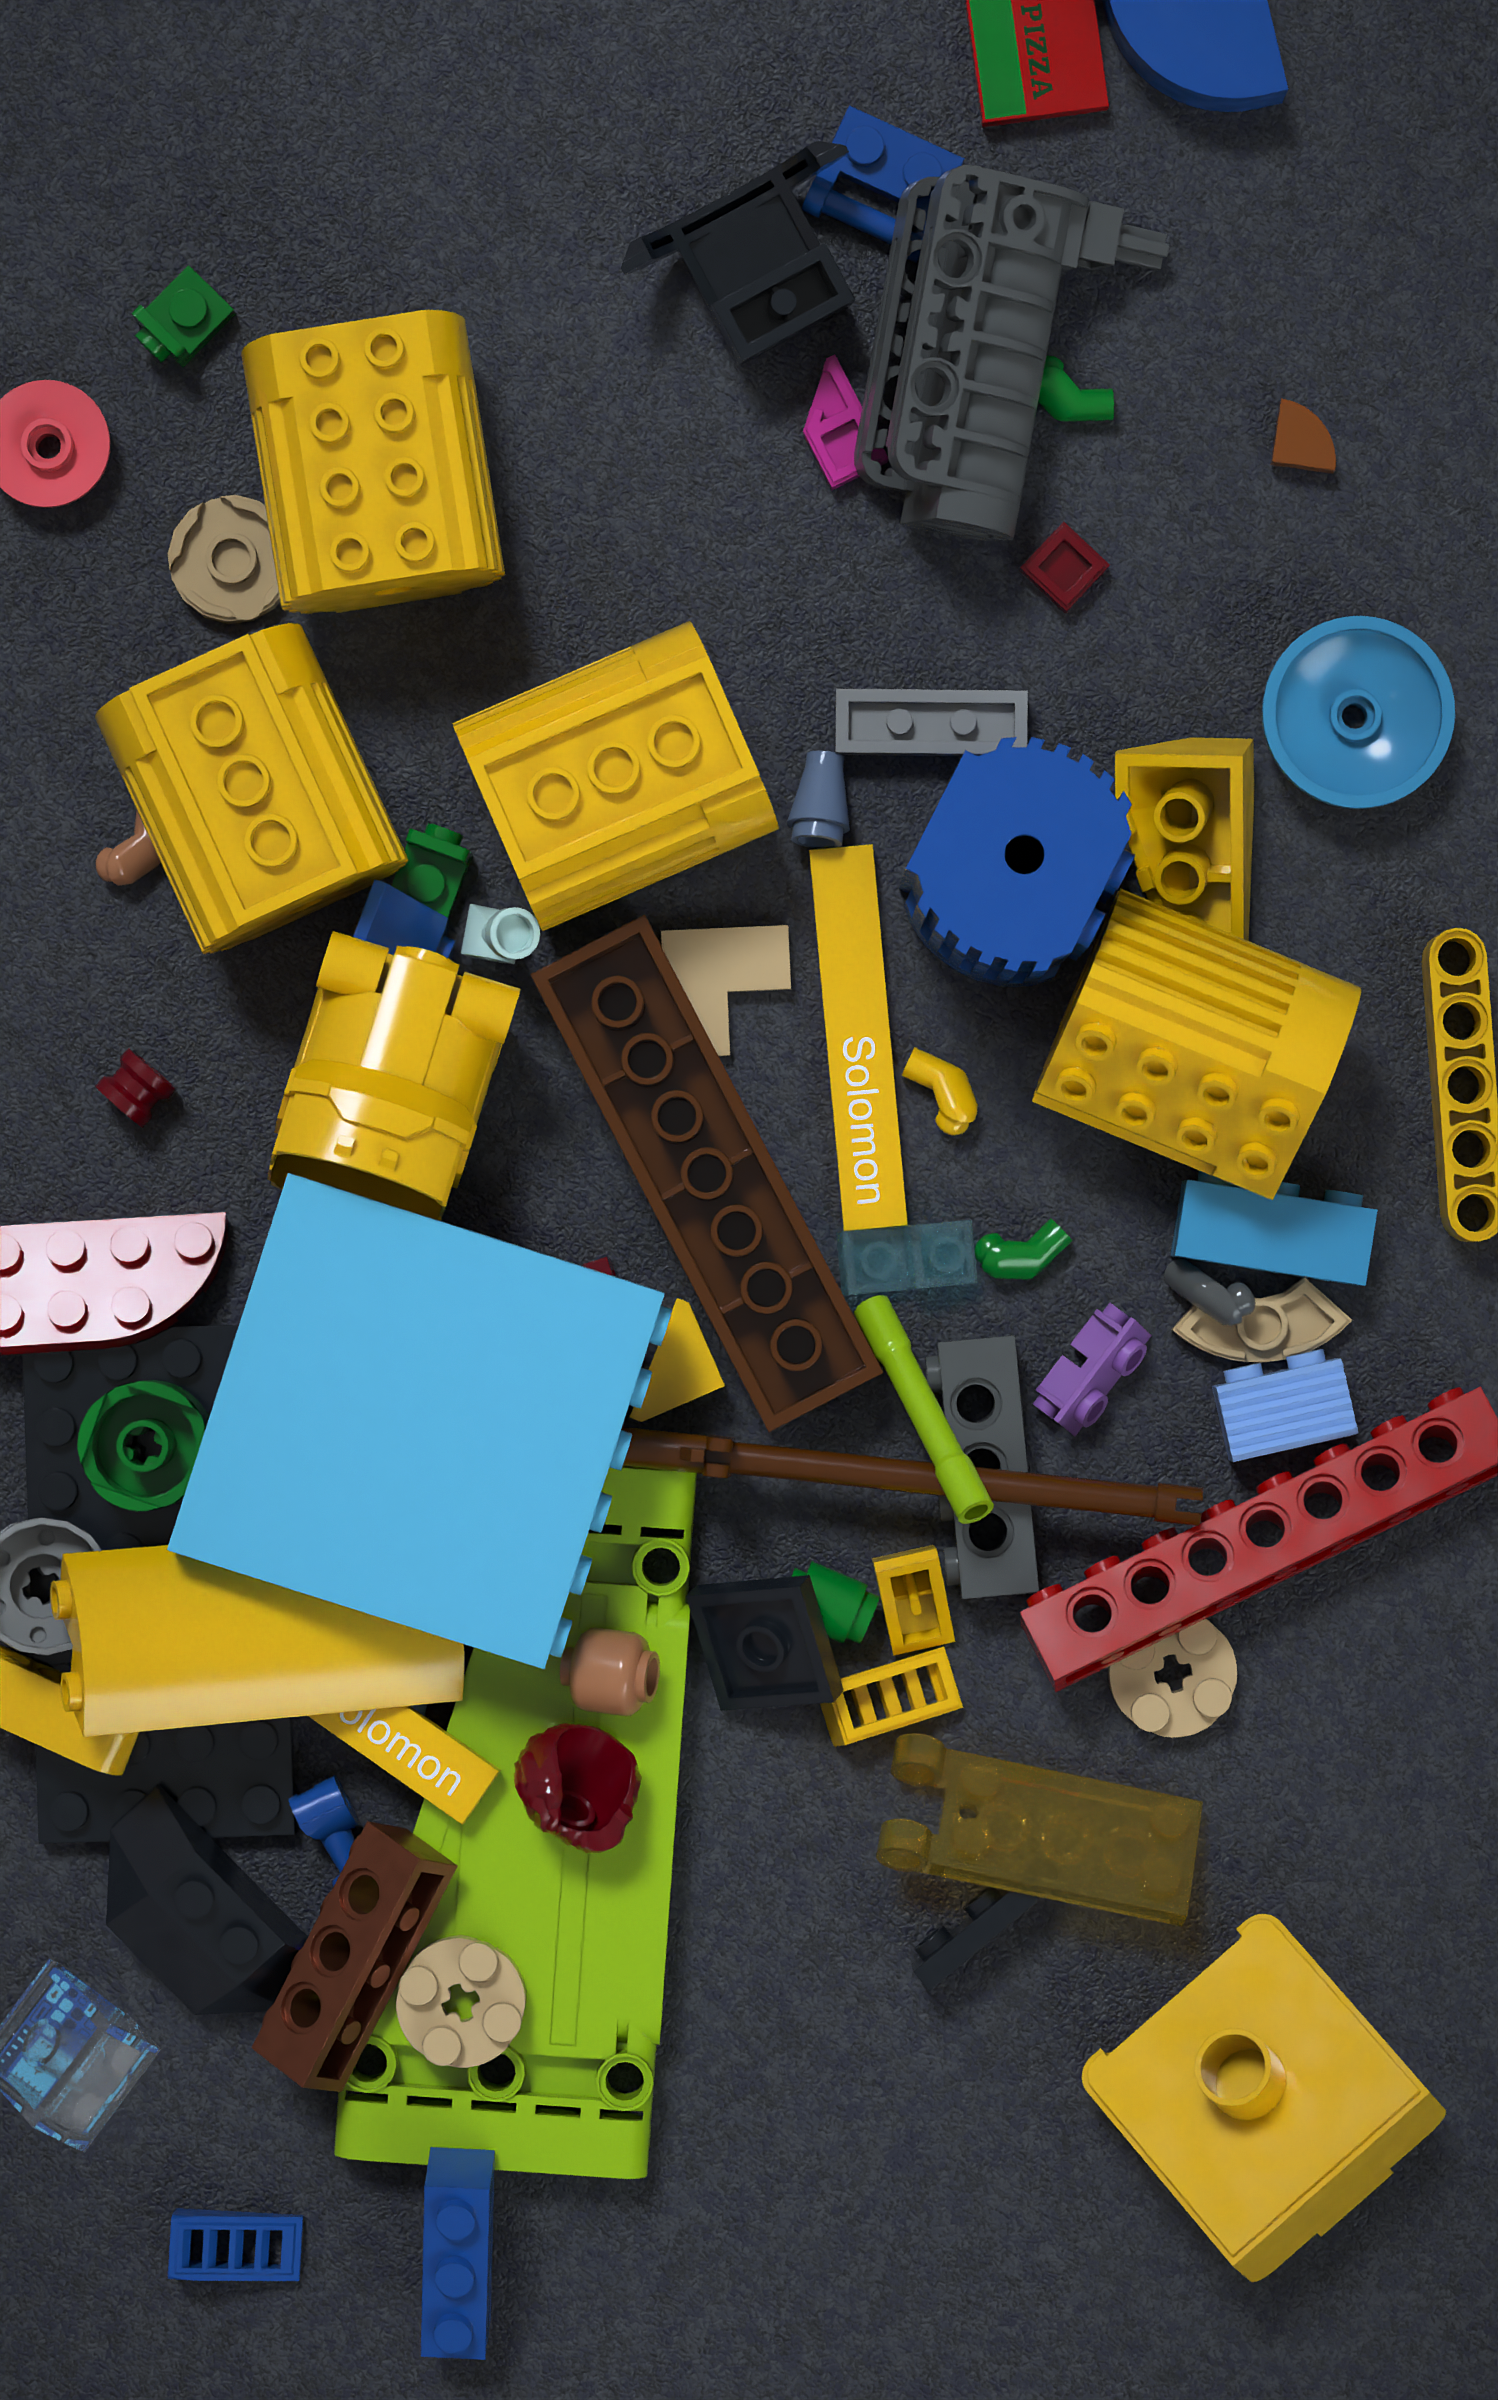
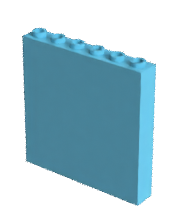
M288 1173L167 1550L545 1669L549 1654L559 1658L562 1656L572 1625V1620L561 1617L569 1592L581 1596L590 1570L592 1558L581 1555L588 1532L592 1530L601 1533L608 1514L612 1496L601 1492L608 1469L610 1467L621 1471L630 1445L632 1433L621 1430L628 1407L631 1405L641 1409L649 1386L652 1371L641 1368L648 1344L661 1346L667 1330L672 1309L661 1305L665 1293L303 1176Z

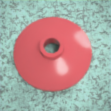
M37 380L12 389L0 399V488L6 494L29 506L54 508L77 501L95 487L107 467L111 441L104 415L86 393L75 386L61 381ZM46 437H55L60 440V452L50 459L41 457L38 452L40 442Z

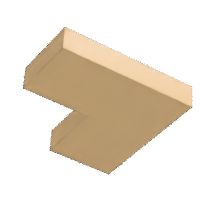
M788 925L661 931L662 949L718 1056H730L728 992L791 990Z

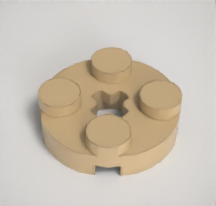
M1204 1619L1108 1666V1680L1116 1704L1140 1729L1163 1737H1184L1208 1728L1219 1716L1229 1709L1237 1684V1664L1233 1649L1225 1635L1209 1620ZM1175 1655L1179 1664L1189 1663L1191 1673L1182 1678V1688L1179 1690L1171 1691L1167 1682L1157 1683L1155 1680L1154 1671L1164 1668L1163 1657Z
M464 1935L445 1937L429 1944L418 1952L402 1975L396 1999L397 2017L409 2043L417 2051L425 2055L427 2060L433 2064L458 2068L474 2067L499 2056L515 2038L521 2028L524 2015L526 1989L517 1965L508 1954L498 1947L495 1948L488 1942ZM460 1984L464 1992H472L474 1990L477 1992L480 2001L472 2005V2017L461 2019L457 2012L447 2013L443 2003L451 1998L449 1987Z

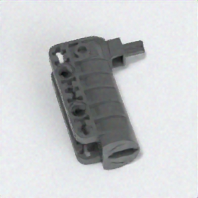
M962 165L944 172L941 177H926L907 186L902 192L898 204L854 451L855 468L858 475L867 484L905 494L900 524L924 531L985 541L1014 540L1061 272L1076 269L1077 267L1095 271L1114 266L1115 261L1159 271L1161 270L1163 258L1167 257L1169 252V244H1166L1167 234L1123 224L1124 208L1089 201L1086 195L1072 189L977 165ZM931 191L926 218V212L916 208L918 198L928 196ZM924 230L923 240L910 241L911 232L918 233ZM920 251L914 285L907 278L905 265L908 256L912 252ZM900 295L912 299L911 308L910 303L899 304ZM909 314L903 347V337L894 334L895 324L906 322ZM902 354L900 366L887 367L889 358H899ZM898 377L893 409L891 411L884 403L883 388L890 378ZM877 421L889 425V431L888 429L876 430ZM886 443L888 459L892 468H887L884 475L880 474L881 465L879 462L871 460L872 450L883 448Z

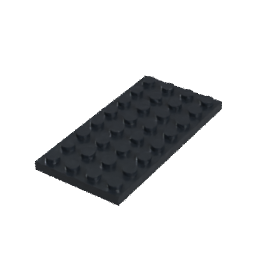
M239 1324L169 1327L153 1337L140 1342L114 1348L22 1354L28 1520L47 1518L67 1521L91 1535L101 1550L168 1545L182 1501L161 1509L149 1511L127 1510L106 1501L93 1488L83 1470L77 1450L79 1430L89 1408L104 1394L120 1385L144 1380L165 1381L183 1388L192 1394L210 1415ZM151 1428L147 1434L134 1435L132 1441L133 1445L141 1449L139 1459L143 1462L149 1456L160 1455L162 1445L154 1441L155 1431ZM37 1568L30 1570V1597H38L42 1604L50 1600L48 1589L51 1587L52 1581H56L53 1573L41 1575ZM72 1649L50 1655L32 1653V1659L62 1673L71 1672ZM293 1717L139 1732L125 1771L119 1776L93 1770L35 1744L39 1844L110 1841L112 1825L157 1784L211 1838L295 1835L296 1818L288 1798L295 1795Z

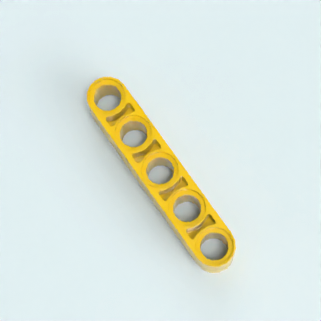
M1453 928L1436 935L1427 943L1423 950L1421 962L1439 1208L1443 1227L1450 1236L1459 1241L1479 1242L1490 1239L1498 1233V1098L1488 963L1484 943L1478 935L1468 929ZM1445 942H1458L1468 951L1470 958L1469 967L1463 975H1450L1440 966L1438 954ZM1451 1005H1462L1473 1015L1474 1030L1465 1040L1451 1037L1444 1029L1443 1016ZM1457 1068L1467 1069L1477 1077L1479 1091L1476 1098L1469 1104L1454 1100L1449 1093L1448 1078ZM1463 1131L1477 1135L1483 1144V1157L1473 1168L1464 1167L1459 1164L1453 1155V1142ZM1468 1195H1475L1481 1198L1488 1209L1487 1222L1480 1230L1475 1232L1465 1229L1460 1224L1457 1216V1209L1461 1200Z
M0 1645V1728L93 1770L115 1776L122 1775L139 1732L83 1737L74 1712H65L63 1708L60 1687L62 1672Z

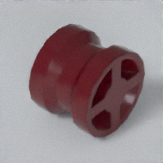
M128 1048L120 1057L121 1067L113 1076L102 1077L95 1087L118 1109L144 1128L152 1119L151 1109L161 1099H169L177 1089L148 1062Z

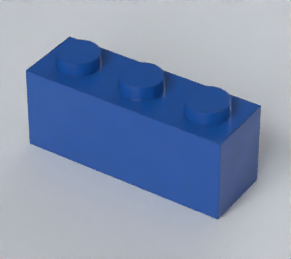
M430 2148L424 2185L421 2357L485 2360L491 2320L495 2150Z

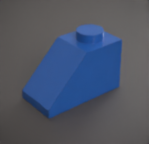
M374 879L353 937L389 948L388 953L394 955L397 946H410L433 951L450 960L456 945V940L447 937L449 932L447 917L391 885Z

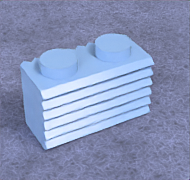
M1318 1349L1287 1356L1288 1369L1263 1374L1261 1363L1223 1371L1226 1383L1214 1385L1212 1390L1228 1460L1236 1462L1358 1434L1342 1360L1340 1358L1326 1360L1324 1350Z

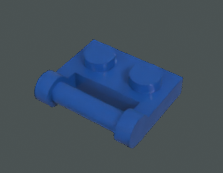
M849 105L832 143L846 146L849 153L816 175L801 209L817 218L824 213L891 244L896 219L834 191L833 188L838 177L841 176L899 203L902 192L910 183L926 177H941L944 172L962 166L965 158ZM931 191L928 196L918 198L916 208L926 212V218ZM924 230L918 233L911 232L910 241L923 240ZM920 251L912 252L907 259L917 263Z

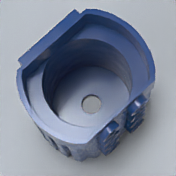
M1017 737L1001 738L996 750L979 756L965 750L905 868L898 888L909 894L904 904L909 922L917 936L932 953L946 965L967 977L1003 987L1035 986L1050 981L1055 977L1060 965L1067 957L1076 961L1085 952L1086 948L1088 949L1106 914L1095 908L1097 902L1105 904L1111 895L1118 890L1135 857V854L1124 849L1132 834L1126 818L1132 804L1124 791L1118 800L1110 791L1115 779L1105 770L1100 778H1098L1090 771L1094 761L1082 754L1078 762L1067 757L1071 747L1058 743L1054 752L1043 750L1041 747L1045 740L1031 737L1027 747H1012ZM1030 836L1041 844L1044 858L1042 865L1035 872L1019 874L1007 865L1005 848L1013 838Z

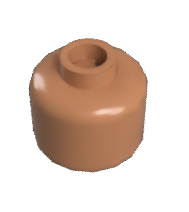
M596 1627L582 1633L574 1648L567 1647L564 1650L560 1664L561 1684L570 1687L571 1697L578 1708L588 1712L619 1716H631L641 1708L643 1702L650 1703L656 1694L660 1676L658 1653L650 1651L648 1642L642 1635L635 1632Z

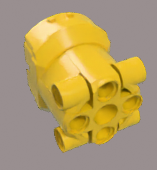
M333 931L316 983L318 990L294 1068L291 1069L277 1116L274 1133H277L278 1136L272 1152L267 1180L271 1181L272 1186L282 1190L287 1174L293 1173L441 1221L451 1187L457 1188L460 1182L492 1073L495 1070L502 1045L505 1042L521 989L468 972H464L463 976L457 975L459 964L430 950L410 946H397L394 955L388 953L389 948Z

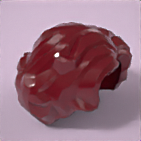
M563 1723L548 1728L544 1733H537L531 1736L525 1749L521 1750L517 1762L514 1763L515 1788L523 1801L529 1819L541 1831L550 1833L567 1846L572 1845L585 1853H601L620 1844L624 1837L625 1826L633 1819L632 1810L638 1800L642 1780L634 1754L611 1734L593 1726Z

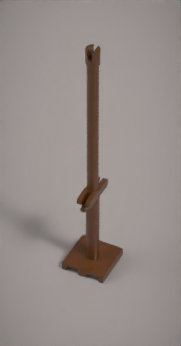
M622 1427L621 1429L632 1433L623 1466L703 1474V1476L729 1478L732 1474L946 1496L936 1478L935 1466L932 1462L735 1442L736 1437L706 1436ZM975 1467L992 1501L1154 1518L1156 1522L1200 1525V1512L1176 1510L1177 1498L1203 1501V1487L1158 1483L1157 1486Z

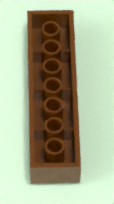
M643 915L530 974L768 1432L882 1374L883 1371L646 916Z

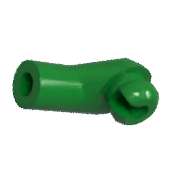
M1046 356L1038 403L1052 418L1062 422L1113 421V388L1079 389L1063 370L1064 363L1055 356Z
M1050 1218L1026 1242L1004 1241L998 1233L984 1235L975 1246L974 1256L982 1264L983 1272L996 1279L1026 1280L1038 1275L1072 1242V1239Z

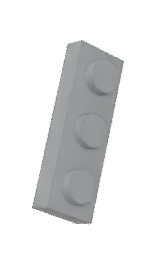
M836 689L835 753L841 755L963 756L966 750L979 756L996 750L1001 738L1017 737L1012 747H1027L1028 691Z

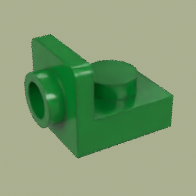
M188 265L146 309L140 304L131 314L142 327L134 335L135 338L161 363L170 355L183 368L236 315V312Z
M427 823L424 833L410 828L405 840L407 842L405 853L409 861L396 872L392 887L444 915L449 921L473 856L470 850L460 846L464 836L432 823Z

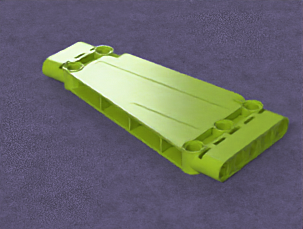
M622 1466L621 1471L609 1467L601 1491L612 1496L604 1524L621 1525L622 1531L621 1533L604 1531L598 1533L589 1530L581 1555L592 1558L590 1570L581 1596L569 1592L561 1616L572 1620L564 1650L567 1647L574 1648L581 1634L595 1627L635 1632L642 1635L647 1640L650 1651L657 1652L660 1660L659 1682L653 1700L650 1703L643 1702L641 1708L631 1716L584 1711L574 1704L570 1687L561 1684L560 1664L562 1656L559 1658L549 1654L545 1669H541L474 1647L464 1676L462 1701H456L446 1732L501 1769V1771L464 1824L459 1823L424 1798L413 1834L454 1862L458 1867L404 1972L417 1953L424 1947L439 1939L450 1936L464 1935L474 1937L477 1940L488 1942L495 1948L498 1947L508 1954L517 1965L526 1989V2005L521 2028L506 2050L501 2053L511 2059L515 2066L516 2074L510 2081L504 2084H494L483 2077L480 2065L458 2068L448 2065H435L427 2060L425 2055L417 2051L409 2043L400 2027L396 2011L399 1980L367 2044L375 2045L384 2052L387 2060L386 2069L377 2075H367L360 2072L355 2066L342 2092H338L335 2156L362 2161L428 2165L431 2147L495 2150V2170L618 2179L647 2177L656 2046L660 2045L690 1624V1608L686 1596L689 1590L697 1473ZM642 1527L684 1530V1537L642 1534ZM655 1548L669 1549L676 1554L679 1560L680 1571L675 1579L668 1583L660 1584L653 1582L646 1576L643 1570L644 1557ZM563 1723L593 1726L611 1734L634 1754L642 1780L638 1800L632 1810L633 1819L625 1826L624 1837L620 1844L601 1853H585L572 1845L567 1846L550 1833L541 1831L529 1819L523 1801L515 1788L514 1763L517 1762L521 1750L525 1749L531 1736L537 1733H544L548 1728ZM460 1984L449 1987L451 1998L443 2003L447 2013L457 2012L461 2019L472 2017L471 2007L480 2001L475 1990L464 1992ZM622 2062L634 2064L643 2074L644 2081L642 2085L631 2093L616 2091L611 2087L607 2078V2073L612 2066ZM348 2091L363 2092V2093L388 2094V2095L348 2094ZM410 2096L434 2097V2098H448V2099H452V2100L431 2099V2098H417V2097H410ZM474 2100H476V2101H490V2102L517 2103V2104L474 2102ZM537 2105L561 2106V2107H576V2108H581V2109L559 2108V2107H545V2106H537ZM601 2109L618 2111H643V2115L628 2112L602 2111Z

